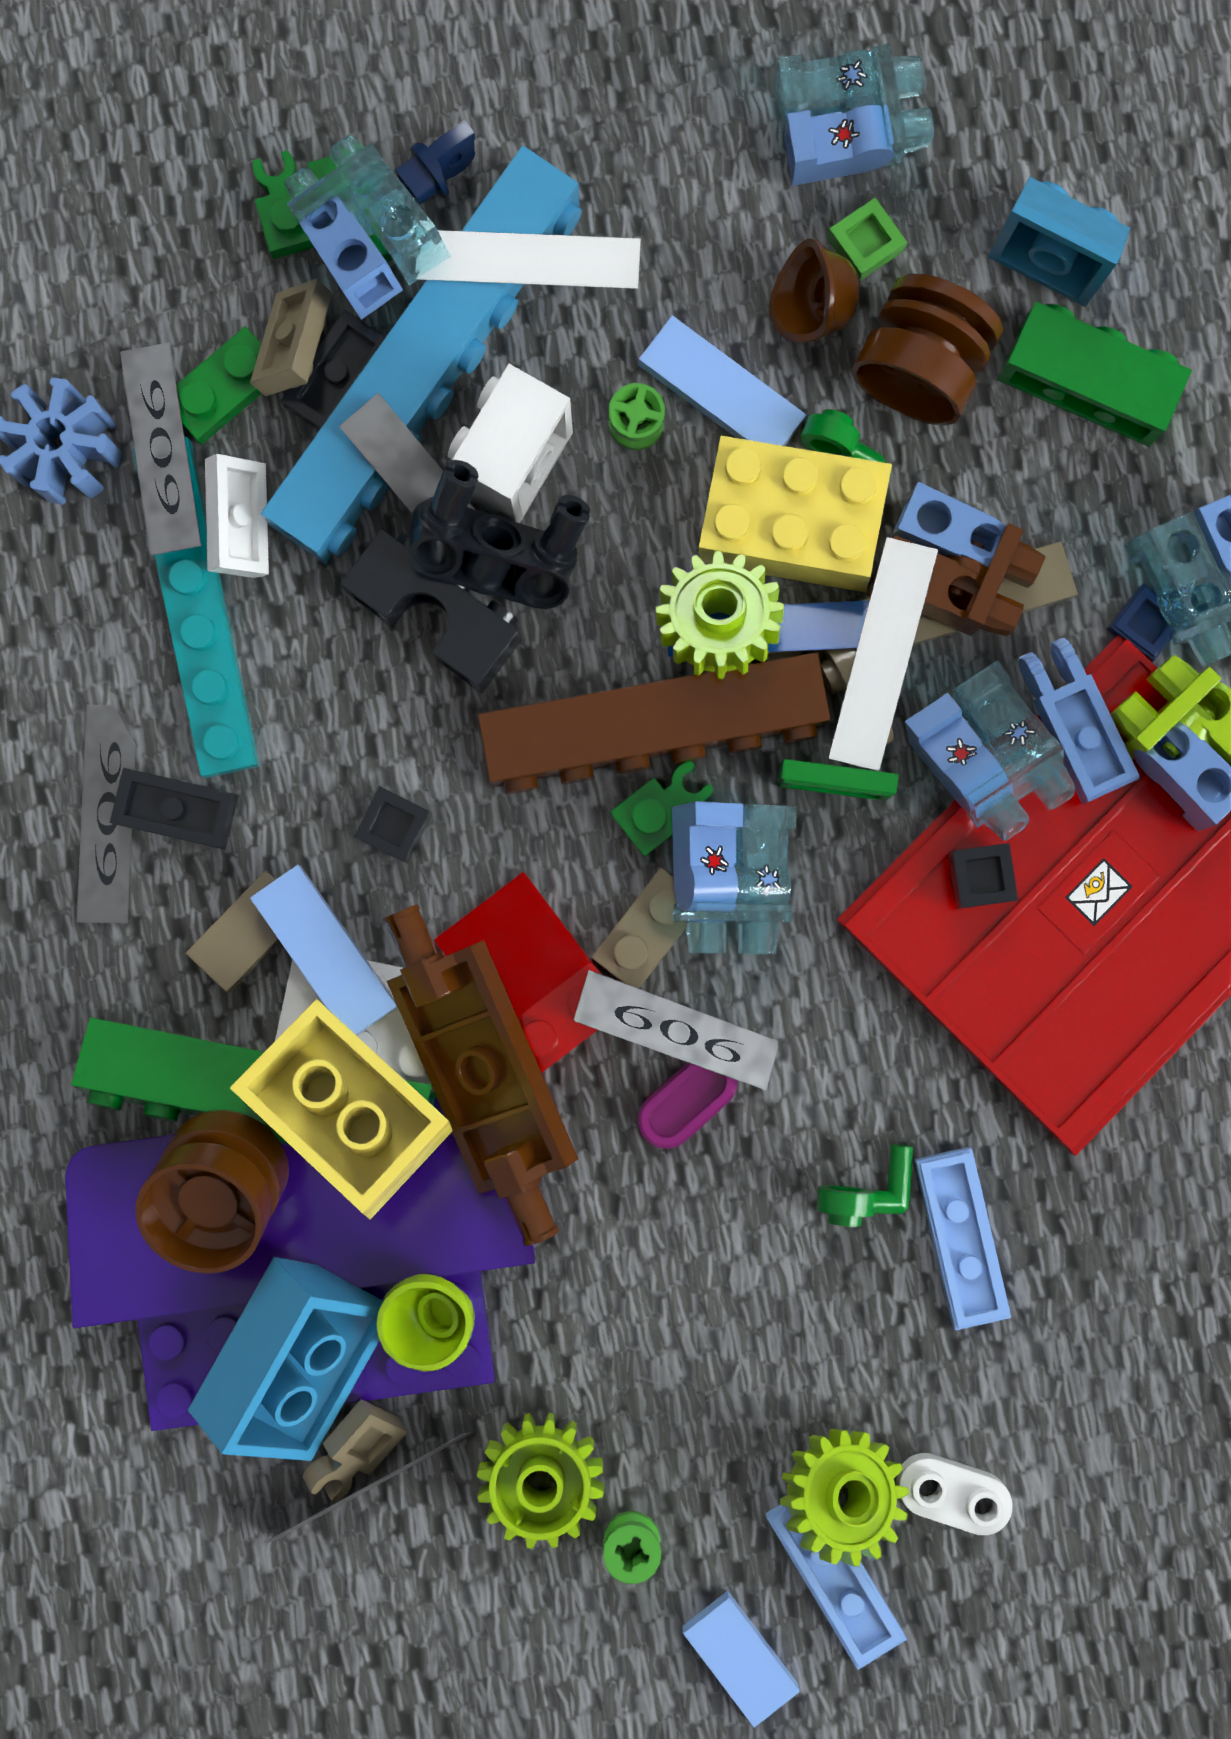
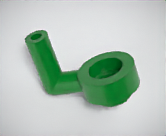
M825 409L821 414L816 413L808 416L800 436V442L807 450L886 463L883 455L859 442L860 433L853 426L854 421L848 415L837 410Z
M890 1144L887 1191L851 1186L819 1185L816 1210L827 1213V1223L846 1227L862 1226V1217H872L874 1214H903L907 1211L910 1201L913 1146Z

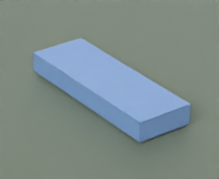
M673 315L639 358L638 366L735 438L786 446L805 421L806 414Z
M297 864L250 897L326 1008L356 1036L398 1008L390 992L300 865Z
M965 1147L914 1159L952 1327L956 1331L1011 1318L972 1148Z
M778 1505L766 1513V1517L857 1670L907 1640L902 1628L862 1562L860 1566L854 1567L842 1563L841 1559L837 1565L820 1560L819 1551L812 1553L803 1550L799 1546L804 1535L803 1533H796L787 1529L785 1524L791 1518L788 1507Z

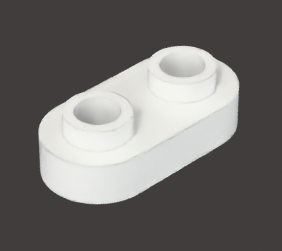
M919 1453L909 1457L902 1464L903 1470L897 1475V1485L909 1488V1494L901 1498L910 1511L919 1516L977 1535H991L1000 1531L1011 1517L1012 1499L1010 1493L1000 1479L986 1471L934 1454ZM935 1480L938 1482V1487L934 1494L930 1496L919 1494L920 1485L924 1481ZM980 1499H992L993 1504L990 1511L985 1514L975 1513V1505Z

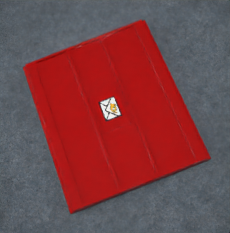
M1119 635L1084 668L1086 675H1092L1110 714L1134 692H1137L1156 711L1167 702L1146 680L1157 667L1128 639L1124 640ZM1038 715L1028 725L1029 729L1036 730V734L1029 735L1026 745L1021 746L1020 741H1017L1015 746L1008 745L995 758L1006 774L1009 787L970 813L954 800L835 920L1071 1155L1077 1156L1231 996V811L1217 825L1197 832L1182 816L1185 811L1161 785L1152 780L1140 768L1135 759L1132 761L1140 779L1082 804L1040 715ZM1118 730L1123 742L1125 743L1127 739ZM1010 843L1018 900L956 909L948 852Z

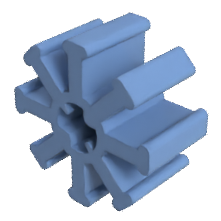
M50 379L53 389L48 411L45 410L46 403L27 384H23L12 391L11 397L28 412L32 419L27 425L6 421L0 416V440L12 450H16L7 457L4 455L0 456V464L3 469L24 487L30 486L50 503L60 505L66 503V498L63 494L67 473H70L72 476L70 482L88 498H93L104 490V486L88 472L84 464L87 459L108 462L114 468L120 466L122 451L104 433L100 434L107 428L114 429L116 427V423L110 414L93 396L89 395L85 400L74 386L65 379ZM60 435L63 445L56 449L57 447L53 440Z

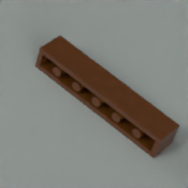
M818 652L751 664L748 665V673L742 675L736 669L726 672L724 679H718L715 672L701 673L699 676L690 675L478 714L490 783L493 787L504 785L505 794H516L538 789L537 779L560 775L561 784L591 780L595 778L593 769L616 765L617 774H626L649 769V759L671 755L673 764H680L706 758V748L727 745L729 754L762 748L761 738L783 735L785 744L811 740L818 737L817 728L824 727L830 721V714Z

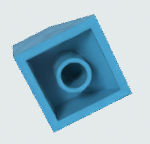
M1029 176L987 257L1086 307L1117 265L1131 228L1118 222L1117 217L1110 211L1101 207H1089L1069 197L1061 186L1048 181L1040 182Z

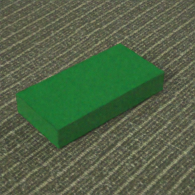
M784 759L779 764L777 784L780 788L886 801L897 792L899 774Z

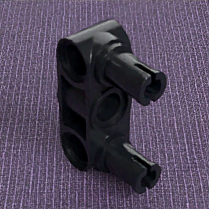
M449 460L446 463L434 496L418 504L412 513L407 555L410 565L417 572L425 576L466 587L479 594L493 595L539 609L555 608L563 604L568 598L570 576L577 562L578 552L576 544L590 518V507L588 504L576 496H561L544 531L514 522L502 515L478 511L467 507L478 483V471L465 461Z

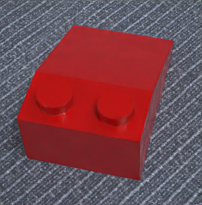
M522 872L434 939L440 950L444 951L445 956L484 940L541 1073L597 1031V1029L573 1020L588 970L598 974L601 973L525 872Z

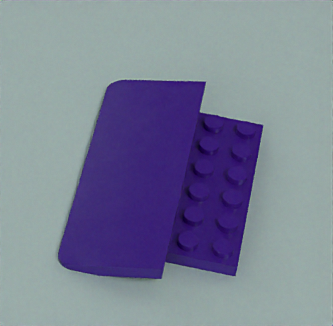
M437 1097L434 1098L433 1107L445 1117ZM452 1132L371 1220L362 1214L292 1146L282 1144L288 1158L289 1177L286 1188L270 1217L269 1223L253 1254L239 1266L219 1273L191 1272L165 1261L146 1243L137 1225L135 1206L139 1191L175 1134L89 1146L77 1152L70 1160L66 1169L65 1182L72 1328L131 1320L138 1321L151 1431L199 1425L188 1409L273 1257L319 1265L381 1300H384L387 1292L397 1283L407 1277L417 1274L435 1275L454 1283L468 1295L472 1302L475 1314L472 1336L466 1349L456 1360L448 1366L434 1371L423 1372L407 1368L398 1364L384 1351L379 1340L344 1404L359 1402L361 1399L370 1401L495 1382L496 1377L481 1271L535 1264L534 1242L530 1246H524L523 1238L505 1198L499 1199L495 1190L481 1194L478 1193Z

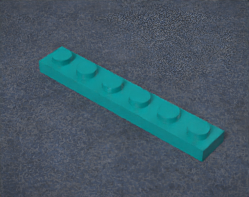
M185 437L201 546L156 554L155 560L200 776L210 778L260 767L220 574L210 572L207 569L206 507L192 442L188 437ZM132 449V450H133V455H134L135 464H136V469H137L135 449Z

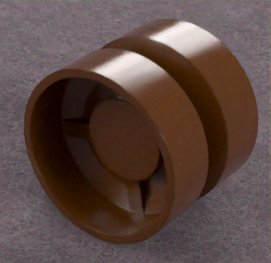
M225 1110L208 1111L187 1120L173 1136L137 1196L135 1206L136 1221L146 1243L165 1261L181 1269L196 1273L224 1272L245 1262L255 1251L288 1182L289 1164L282 1144L274 1133L261 1122L238 1112Z

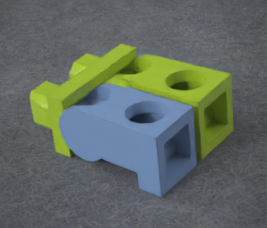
M1174 654L1146 679L1167 700L1158 711L1151 707L1137 692H1134L1110 715L1117 729L1127 739L1124 744L1131 759H1135L1140 768L1152 780L1161 785L1185 811L1182 816L1198 832L1217 825L1231 811V688L1220 682L1222 678L1210 666L1197 673L1189 664Z

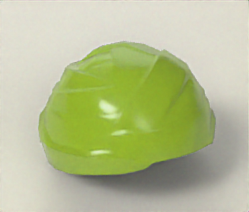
M417 1274L405 1278L387 1292L378 1311L376 1322L378 1338L384 1351L398 1364L423 1372L439 1370L456 1360L466 1349L472 1336L475 1314L468 1295L454 1283L435 1275Z

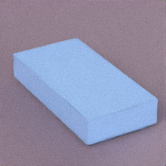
M726 1591L682 1626L684 1636L754 1728L800 1692L797 1681L729 1591Z

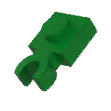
M288 150L281 152L285 167L278 176L267 175L260 158L253 160V173L259 186L270 194L254 200L268 249L273 259L315 248L299 224L300 220L316 210L308 184L293 188L298 180V170Z
M692 761L681 764L675 770L671 779V785L665 790L655 778H652L609 812L644 858L672 836V807L695 801L705 802L713 792V787L710 784L698 793H690L684 789L682 784L684 776L695 768Z

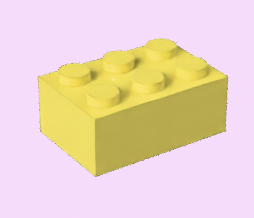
M720 436L699 543L700 559L704 564H713L715 551H721L724 563L733 564L739 554L745 555V569L749 572L755 567L763 565L766 568L765 575L866 593L871 577L892 464Z
M317 999L230 1087L236 1095L369 1220L453 1131L448 1119Z

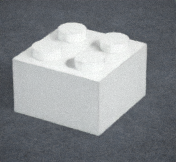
M508 364L500 379L494 376L491 377L483 388L477 403V408L481 411L470 429L463 426L458 431L449 448L448 458L465 461L478 471V483L470 499L471 502L492 514L502 515L514 522L520 523L571 437L573 428L569 397Z

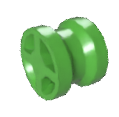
M631 383L621 387L614 393L609 403V429L614 440L628 450L639 451L651 447L659 440L663 432L665 405L660 394L654 388L643 383ZM645 420H647V422H649V423H645V424H643L642 426H639V427H638V424L643 423Z
M635 1511L620 1513L609 1522L604 1531L603 1559L606 1569L615 1579L622 1583L637 1584L646 1581L655 1574L661 1560L660 1535L656 1524L650 1517ZM640 1549L643 1550L644 1553L640 1552L638 1555L632 1557L633 1553L638 1552Z

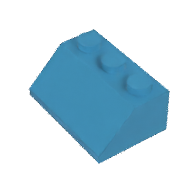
M273 1257L190 1405L189 1413L221 1454L312 1461L379 1342L376 1322L383 1300L319 1265Z

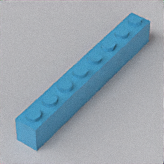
M522 145L462 231L569 236L575 229L582 214V209L579 208V183ZM426 280L261 512L267 523L325 565L333 554L338 557L344 554L352 544L357 533V528L353 525L365 508L372 511L381 503L388 491L389 485L339 426L373 396L379 393L421 443L422 437L418 435L430 417L437 420L444 414L454 395V391L450 388L462 371L470 374L480 363L486 350V345L483 342L494 326L502 329L512 318L518 305V300L515 297L524 284Z

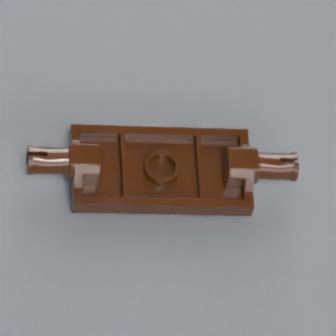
M418 904L385 917L383 922L387 925L405 966L400 969L401 975L388 980L387 984L443 1113L450 1122L453 1136L478 1193L481 1194L495 1190L499 1199H506L523 1238L524 1246H530L533 1242L537 1244L551 1238L559 1232V1228L553 1220L538 1184L542 1181V1176L567 1168L578 1160V1156L484 940L445 956L444 951L437 952L419 911L420 907Z

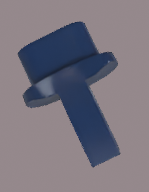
M463 121L435 140L429 147L423 143H415L410 148L413 157L397 167L394 172L418 205H421L436 193H439L443 198L449 195L445 180L465 170L474 159L475 133L467 122Z

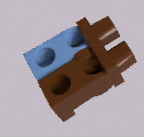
M921 482L916 484L908 496L890 537L938 549L921 613L937 622L956 627L955 630L972 636L979 628L998 635H1010L1016 628L1024 604L997 593L1003 578L1029 588L1037 578L1045 560V555L1020 541L1024 532L1023 529L1009 523L1004 525L996 518ZM879 565L867 590L866 596L871 597Z

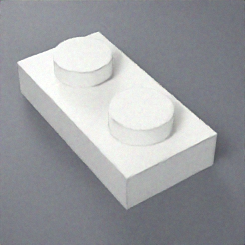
M215 454L206 458L205 488L208 571L251 578L268 575L267 521L261 515V512L267 505L266 463Z

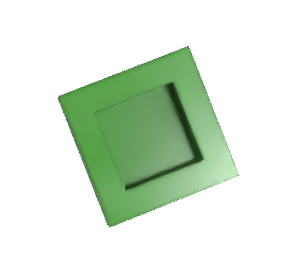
M876 198L829 228L827 239L836 252L852 263L857 272L859 282L903 253L907 245V241Z

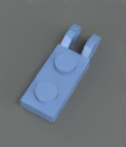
M1060 638L1051 643L1050 651L1060 676L1067 682V685L1054 690L1043 664L1033 652L1019 657L1018 665L1028 690L1036 698L1033 702L1081 803L1084 804L1140 778L1092 675H1086L1072 644L1065 638Z

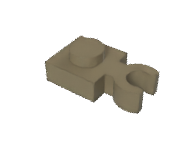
M361 1399L323 1442L328 1455L318 1458L305 1470L303 1479L310 1492L316 1495L324 1487L332 1502L340 1501L349 1492L352 1486V1477L358 1471L370 1475L406 1435L407 1430L396 1415Z

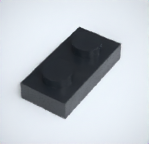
M344 310L316 349L313 370L308 378V382L297 388L288 389L280 400L284 408L320 431L386 337L347 310Z
M123 768L109 823L226 850L239 795Z

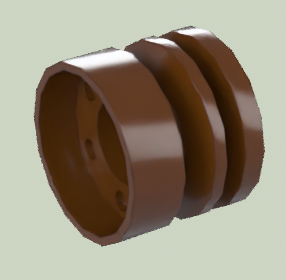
M909 273L897 278L887 299L888 302L884 303L877 320L881 328L870 331L851 373L856 383L870 397L893 410L926 424L941 426L955 424L959 420L977 384L974 373L984 369L991 356L990 351L994 349L1003 332L1001 319L988 303L970 290L949 280L928 274Z

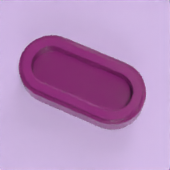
M686 1062L641 1104L638 1112V1125L641 1134L650 1144L658 1148L670 1149L680 1146L732 1100L737 1090L738 1080Z

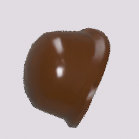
M809 238L801 242L793 250L782 267L771 293L769 312L775 329L782 337L791 342L805 343L834 334L846 327L855 315L859 301L857 272L848 259L824 248L818 239Z

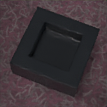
M379 786L354 837L408 863L433 813Z
M1010 843L948 852L956 909L1018 900Z

